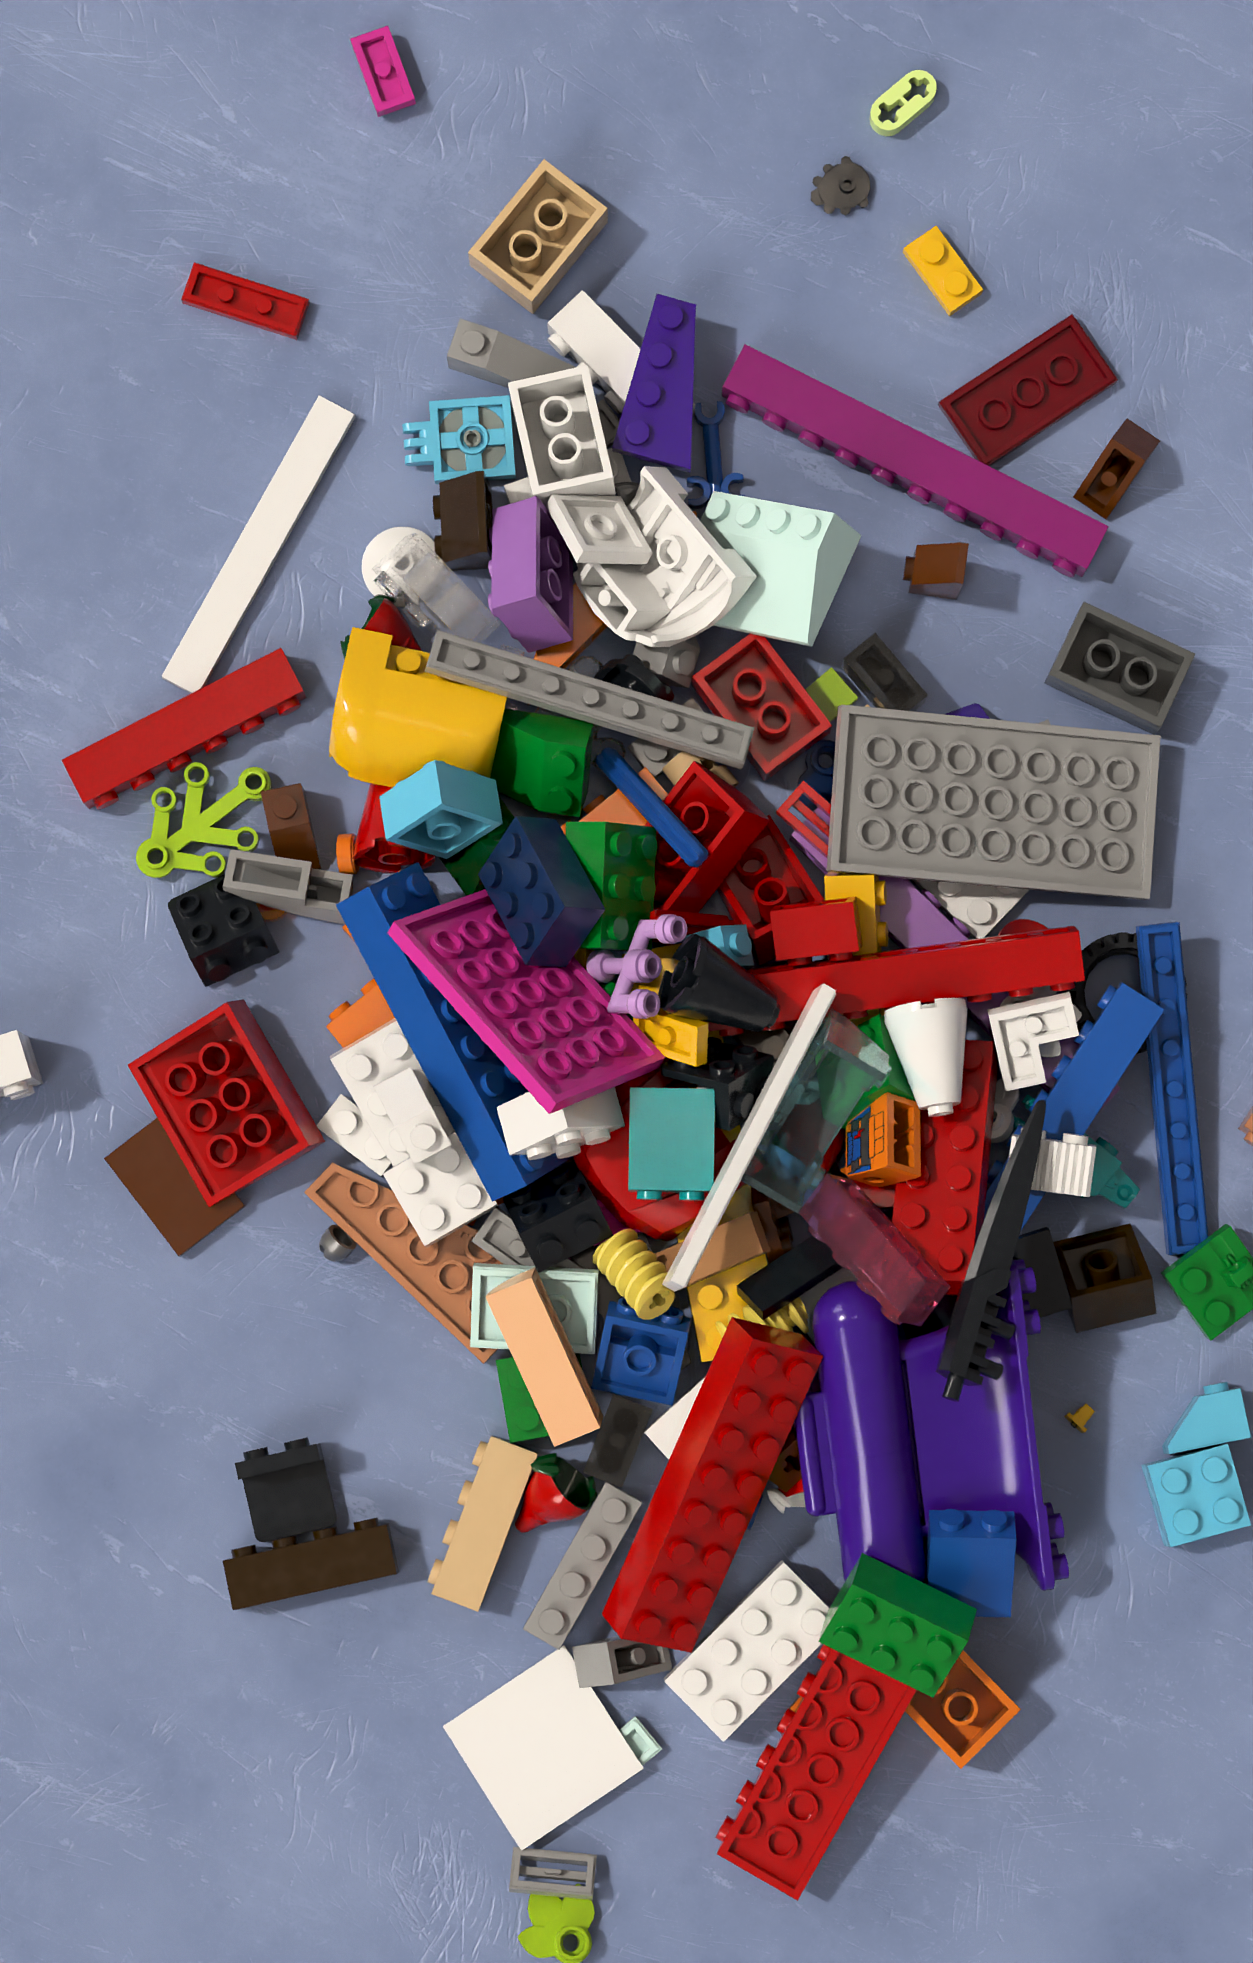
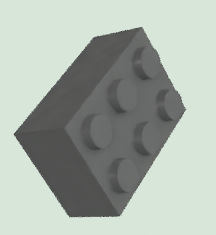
M1083 602L1044 683L1155 735L1162 727L1195 653Z

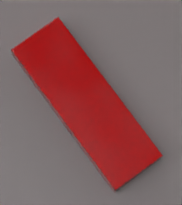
M195 262L181 298L183 304L295 340L298 339L310 304L307 298Z

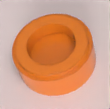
M354 833L339 834L337 837L336 855L340 873L352 875L357 874L359 871V858L355 861L353 859V849L357 837Z

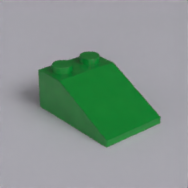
M505 708L490 777L496 780L497 791L539 811L580 817L589 788L594 724L578 719Z

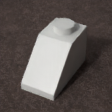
M411 1067L373 1086L414 1165L451 1145Z

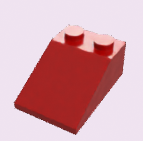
M770 814L767 815L770 819L768 824L717 888L723 903L736 925L746 924L748 936L752 944L751 952L759 965L776 958L770 910L778 905L824 900Z

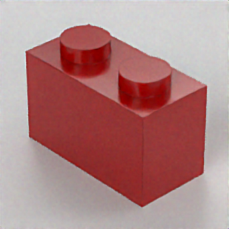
M857 896L778 905L770 910L776 961L787 960L788 966L812 963L813 956L828 955L829 961L854 958L853 952L860 951L863 946Z

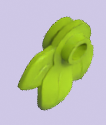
M530 1894L527 1910L533 1926L526 1928L518 1935L517 1938L527 1953L537 1958L554 1956L562 1963L582 1962L589 1955L592 1948V1938L588 1931L595 1915L592 1900L567 1897L561 1900L557 1896ZM569 1934L574 1935L578 1942L577 1947L573 1951H567L563 1946V1940Z

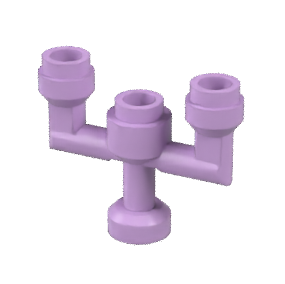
M664 914L658 919H640L629 950L624 958H615V955L607 949H596L590 953L586 968L587 972L597 983L610 982L615 974H619L607 1007L609 1013L631 1014L636 1019H647L657 1015L660 1009V998L657 993L648 989H635L632 992L631 990L634 983H650L661 972L660 958L651 950H647L650 939H658L663 944H675L685 939L687 924L682 917L674 914Z

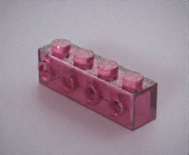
M826 1174L798 1212L810 1225L808 1231L816 1239L826 1243L832 1249L833 1259L842 1267L850 1270L858 1278L856 1281L857 1286L866 1294L875 1297L882 1305L880 1309L882 1314L893 1323L898 1325L908 1323L921 1326L949 1290V1284L852 1179Z

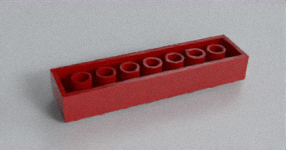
M731 1317L603 1609V1617L621 1639L692 1653L823 1358V1355L802 1334Z

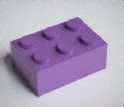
M537 496L492 509V527L489 528L492 560L488 563L492 579L491 593L488 595V605L491 613L504 623L511 637L517 639L528 653L572 641L573 555L549 511Z

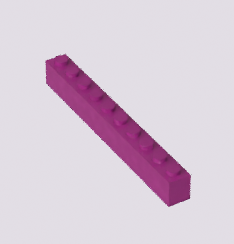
M744 344L722 387V397L727 399L726 404L734 410L747 414L750 410L762 416V422L768 427L783 432L786 428L798 434V440L804 445L815 450H819L822 446L835 453L834 458L840 463L851 468H856L859 465L871 471L870 476L876 481L887 486H892L895 483L907 489V495L923 504H929L931 501L943 507V513L953 520L964 523L967 519L981 526L980 532L987 537L997 541H1001L1003 537L1017 544L1016 550L1023 555L1033 559L1041 556L1053 562L1052 567L1068 577H1074L1075 574L1081 577L1084 576L1109 527Z

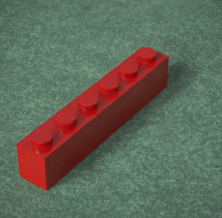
M279 648L62 759V762L86 807L90 809L96 806L97 810H101L119 800L117 794L131 787L134 791H138L151 785L156 781L154 777L156 774L166 769H169L171 773L183 769L192 763L190 757L203 750L207 754L220 750L229 743L227 738L242 731L243 735H247L257 731L265 725L263 720L278 712L279 716H285L301 707L300 701L307 697L282 648Z

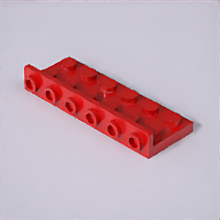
M824 1644L816 1657L823 1661L817 1673L814 1675L808 1672L796 1692L797 1695L802 1697L795 1711L787 1708L776 1728L778 1732L782 1733L776 1746L773 1747L767 1744L756 1763V1767L762 1769L755 1783L747 1780L735 1801L742 1805L734 1819L728 1815L726 1816L715 1837L722 1841L717 1855L797 1901L917 1691Z

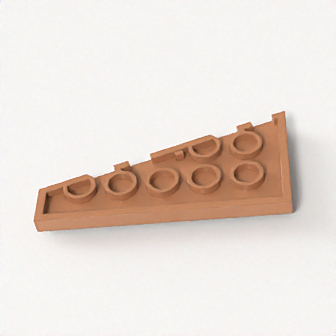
M331 1163L304 1193L473 1355L485 1364L498 1349L470 1347L474 1263H503L472 1242L478 1230L465 1225L426 1248L392 1190L335 1163Z

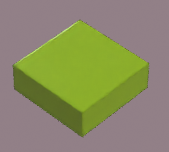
M832 667L805 689L830 723L837 718L838 706L852 705L858 700L857 695Z

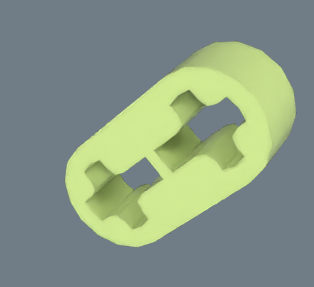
M913 70L882 94L872 104L869 116L872 129L882 136H893L904 129L934 102L937 90L934 77L927 71ZM912 83L917 87L922 84L927 86L924 98L918 94L909 101L905 99L910 95ZM897 105L901 107L895 114V123H892L890 120L882 123L879 120L881 117L880 109L883 108L889 112Z

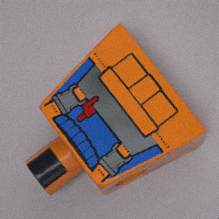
M886 1092L848 1121L846 1126V1150L837 1157V1165L840 1171L847 1175L849 1179L874 1187H884L920 1177V1110L916 1101Z

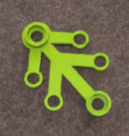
M194 762L189 764L184 771V778L188 786L182 828L168 838L170 812L177 806V797L170 788L160 787L156 789L151 797L152 805L155 808L151 838L142 842L136 853V862L139 869L151 878L165 877L174 868L204 872L207 876L214 878L221 876L225 872L227 864L225 858L220 853L211 851L204 856H198L179 851L191 842L237 847L240 851L245 852L254 851L259 845V836L253 828L245 826L238 830L214 828L212 826L246 800L261 801V791L272 789V781L268 773L259 767L245 769L239 776L238 786L201 813L204 786L210 780V773L202 763ZM202 769L204 771L203 780L192 782L190 780L192 770ZM252 776H258L262 779L261 786L256 790H251L247 787V781ZM163 793L170 794L172 797V801L167 807H160L157 804L158 797ZM243 833H251L254 836L253 843L248 847H243L239 844V837ZM154 850L163 852L164 857L159 864H152L149 861V855ZM213 857L219 858L221 860V867L214 872L207 870V861Z

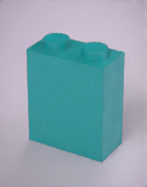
M630 1088L628 1192H637L638 1200H662V1192L679 1193V1200L704 1201L705 1193H709L714 1184V1089Z

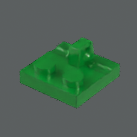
M1228 1224L1223 1225L1161 1272V1275L1194 1322L1210 1341L1253 1310V1257Z

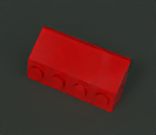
M693 761L663 802L708 850V858L697 868L688 866L657 832V853L655 858L656 892L653 910L698 913L770 821L743 793L699 762ZM648 821L644 825L648 827H653ZM652 939V942H655V943H658V944H662V945H665V946L674 945V944H663V943L659 942L658 939Z

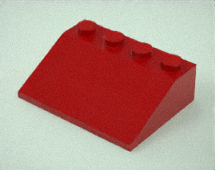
M244 999L224 1003L128 1064L129 1069L208 1207L218 1204L325 1142Z

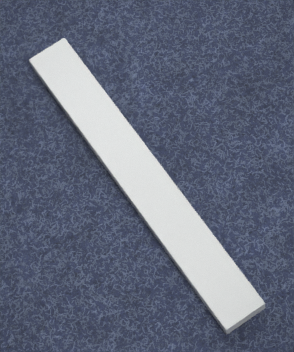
M320 395L318 396L162 674L164 680L190 694L205 687L353 423L355 414Z
M823 983L811 993L671 1265L662 1285L675 1292L687 1286L837 993H835V989Z

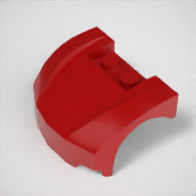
M666 1057L662 1064L670 1060V1058ZM660 1065L654 1071L615 1087L625 1126L610 1132L611 1138L605 1142L580 1146L581 1153L573 1157L593 1195L605 1205L619 1222L628 1228L637 1229L654 1239L668 1241L676 1238L694 1223L704 1201L679 1200V1193L662 1192V1200H638L637 1192H628L630 1088H689L684 1081L662 1076ZM715 1121L714 1182L736 1141L735 1139L730 1143L721 1129L715 1128ZM752 1160L736 1191L760 1173Z

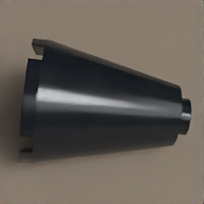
M691 934L678 947L672 958L679 962L673 973L665 971L658 992L660 1008L671 1015L755 1032H761L765 1027L770 1028L773 1026L780 1012V1005L777 1004V995L706 937Z

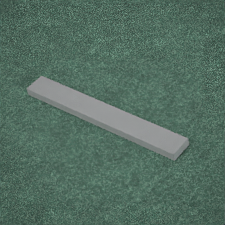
M440 630L436 632L425 672L741 770L745 764L754 727Z

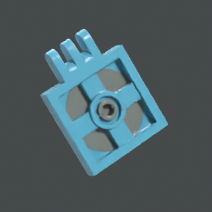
M510 395L429 401L430 421L402 424L403 434H419V438L405 439L403 441L404 449L420 450L421 454L406 455L405 465H433L435 484L475 471H484L488 480L516 478Z

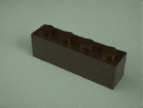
M378 1517L354 1522L355 1531L338 1534L336 1526L314 1531V1540L298 1543L296 1535L273 1540V1549L257 1552L256 1545L232 1549V1558L223 1560L232 1609H242L398 1574L399 1569L389 1523L379 1525Z

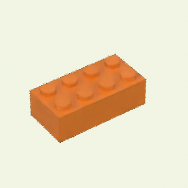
M963 1650L935 1696L932 1698L917 1690L905 1712L962 1769L1021 1709Z

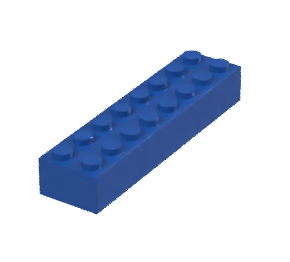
M417 862L336 904V907L493 1202L529 1185L573 1156L558 1159L556 1153H552L541 1159L528 1160L527 1155H509L497 1107L529 1091L388 935L387 932L394 921L441 905L428 878Z

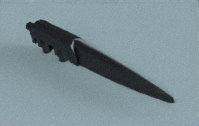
M1039 1100L1035 1104L1014 1146L982 1224L965 1279L962 1280L935 1371L947 1378L942 1395L947 1400L959 1402L963 1385H982L984 1377L980 1376V1374L998 1380L1003 1373V1365L985 1358L987 1349L994 1347L995 1340L990 1338L991 1334L1009 1340L1015 1331L1013 1323L996 1317L999 1308H1005L1007 1299L995 1294L1007 1288L1012 1271H1010V1267L1022 1228L1039 1153L1046 1100Z

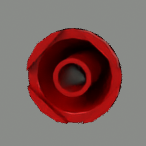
M370 783L353 849L354 861L359 858V866L362 868L384 873H397L401 870V865H411L417 862L422 869L431 866L435 862V855L386 840L379 796L390 790L391 787Z

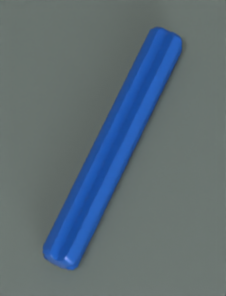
M610 747L604 748L596 757L598 767L688 866L695 868L701 866L703 861L708 858V850L615 749Z

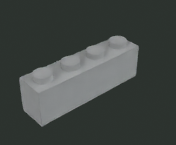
M605 1482L524 1625L523 1630L560 1650L642 1504L641 1500L613 1484Z

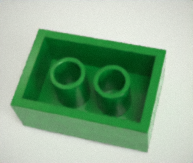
M566 822V838L605 908V911L579 949L628 951L639 920L650 919V912L654 908V895L656 892L655 858L657 853V831L654 827L613 822ZM652 939L649 941L647 950L652 951Z
M862 1553L828 1610L818 1642L933 1698L969 1641L977 1609Z

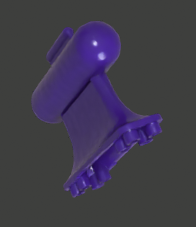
M1023 1259L1012 1260L1010 1267L1012 1272L1008 1286L995 1294L1007 1299L1005 1308H999L996 1317L1015 1325L1014 1334L1009 1340L991 1334L990 1338L995 1340L994 1347L986 1351L985 1358L1002 1364L1003 1373L998 1380L980 1374V1376L984 1377L982 1385H963L959 1402L942 1397L947 1378L935 1372L949 1325L922 1336L899 1341L896 1311L891 1298L880 1287L868 1282L846 1281L831 1287L816 1303L813 1314L815 1348L823 1355L818 1367L821 1391L806 1394L795 1419L806 1511L810 1515L817 1517L836 1514L844 1581L848 1578L860 1555L864 1553L924 1583L926 1559L923 1538L928 1537L929 1510L946 1509L1014 1511L1016 1528L1015 1553L1025 1561L1030 1576L1038 1587L1043 1591L1053 1590L1055 1580L1069 1578L1066 1555L1064 1553L1059 1554L1056 1543L1050 1542L1053 1539L1064 1538L1062 1516L1060 1513H1054L1051 1502L1043 1503L1027 1357L1029 1356L1027 1335L1040 1334L1041 1323L1038 1310L1036 1308L1030 1309L1028 1300H1022V1294L1036 1292L1034 1271L1032 1267H1025Z

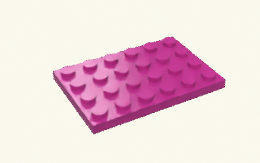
M486 889L396 920L387 932L548 1114L654 1071L660 1067L666 1058L626 1014L609 1013L607 1011L611 997L574 956L567 967L525 965Z

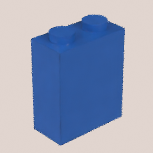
M929 1510L925 1584L976 1608L975 1617L1011 1618L1016 1552L1014 1511Z

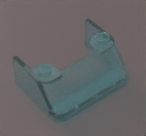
M834 1009L829 1011L821 1023L741 1179L744 1183L797 1214L803 1206L804 1195L807 1189L815 1191L826 1173V1169L821 1167L824 1154L859 1099L872 1086L879 1089L892 1069L888 1065L889 1055L852 1021Z

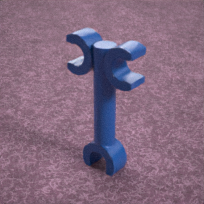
M717 401V414L711 418L702 414L701 403H696L694 418L703 427L707 480L700 476L687 478V487L696 486L703 490V495L700 498L688 499V507L692 509L704 507L709 502L713 491L731 494L728 489L729 486L734 483H743L744 480L743 474L731 473L723 480L719 424L725 416V407L722 401Z

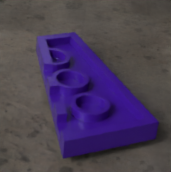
M656 294L613 442V452L691 473L696 304Z

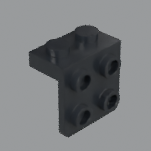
M225 874L168 902V909L188 956L205 987L223 981L241 970L261 963L267 958L280 953L256 902L223 890Z
M708 1037L707 1063L694 1067L670 1059L661 1065V1075L714 1088L715 1128L730 1131L747 1120L774 1067V1055L759 1052L753 1046H733L722 1043L719 1038Z
M575 1161L567 1164L563 1163L529 1185L503 1197L505 1206L538 1273L613 1236L582 1171L578 1169Z
M308 1437L284 1443L285 1451L269 1455L268 1447L243 1452L245 1461L235 1463L238 1480H243L254 1534L259 1542H268L331 1527L336 1523L337 1515L320 1443L310 1445Z

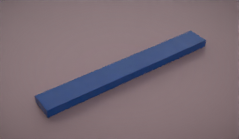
M1168 922L1136 926L1142 995L1165 1009L1146 1038L1165 1248L1166 1254L1177 1255L1186 1254L1209 1236L1180 922Z

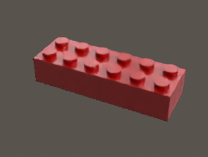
M965 1040L961 1103L953 1106L954 1113L929 1117L928 1110H920L921 1176L916 1179L896 1183L886 1276L893 1291L958 1295L961 1282L965 1279L984 1222L999 1062L994 1041Z

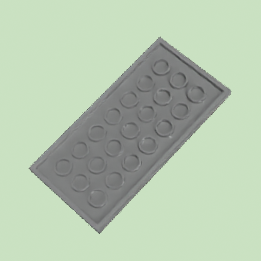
M840 705L838 706L827 872L875 874L876 876L1139 900L1150 899L1161 736Z

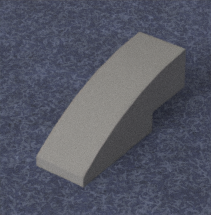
M230 849L223 890L244 899L292 914L345 924L336 904L352 896L353 875L313 869L312 862Z

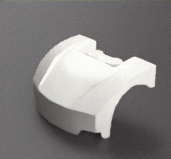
M644 466L640 471L641 481L636 495L627 508L653 552L647 564L577 563L578 570L573 573L579 590L594 614L615 634L625 640L637 641L650 647H670L702 633L723 618L736 605L757 576L735 549H723L684 502L688 493L666 467Z

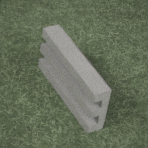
M513 1847L509 1892L593 1900L597 1855L525 1848L521 1851L519 1847ZM520 1860L587 1866V1872L520 1866ZM519 1876L586 1882V1885L584 1887L521 1881Z

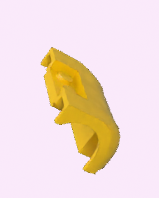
M352 627L334 707L329 740V757H333L338 765L348 771V777L391 788L399 781L407 779L422 769L426 763L434 760L444 761L449 765L467 771H474L479 775L490 778L507 697L427 673L425 668L430 653L391 645L393 635Z

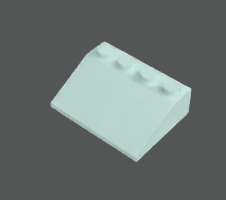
M713 491L700 520L701 523L723 549H735L757 576L736 605L713 626L812 647L862 535L832 512Z

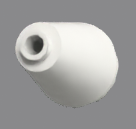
M939 998L934 999L935 1003L921 1005V1001L911 1002L887 1009L884 1014L885 1025L919 1110H928L929 1117L954 1113L953 1106L961 1103L968 1009L965 999Z

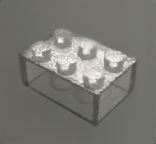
M417 533L406 535L372 568L377 575L373 580L374 583L389 598L397 596L406 605L401 611L417 628L420 626L426 627L434 635L430 639L432 644L437 630L482 643L502 624Z

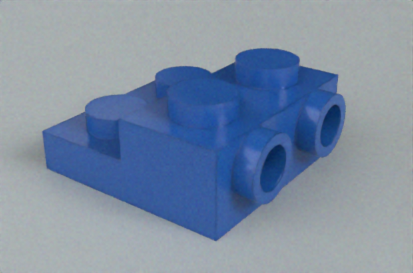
M624 1297L618 1299V1302L609 1301L591 1389L673 1406L691 1318L684 1317L682 1310L671 1306L662 1315L654 1319L643 1320L627 1304Z

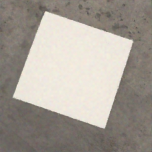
M565 1645L443 1726L521 1851L644 1769L592 1687L579 1688L575 1661Z

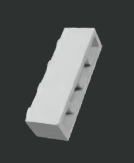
M582 290L547 323L548 334L550 335L548 342L561 356L565 357L569 354L579 364L577 367L588 365L592 385L596 382L607 393L604 395L606 402L618 414H621L640 348ZM693 403V415H694V412H695V404Z

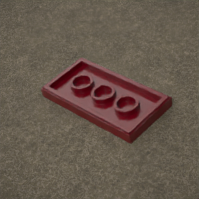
M1071 314L940 400L938 406L974 459L991 466L1116 384L1118 379L1074 315Z

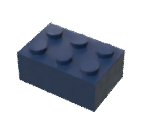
M515 816L478 873L525 965L567 967L605 911L601 900L556 819Z

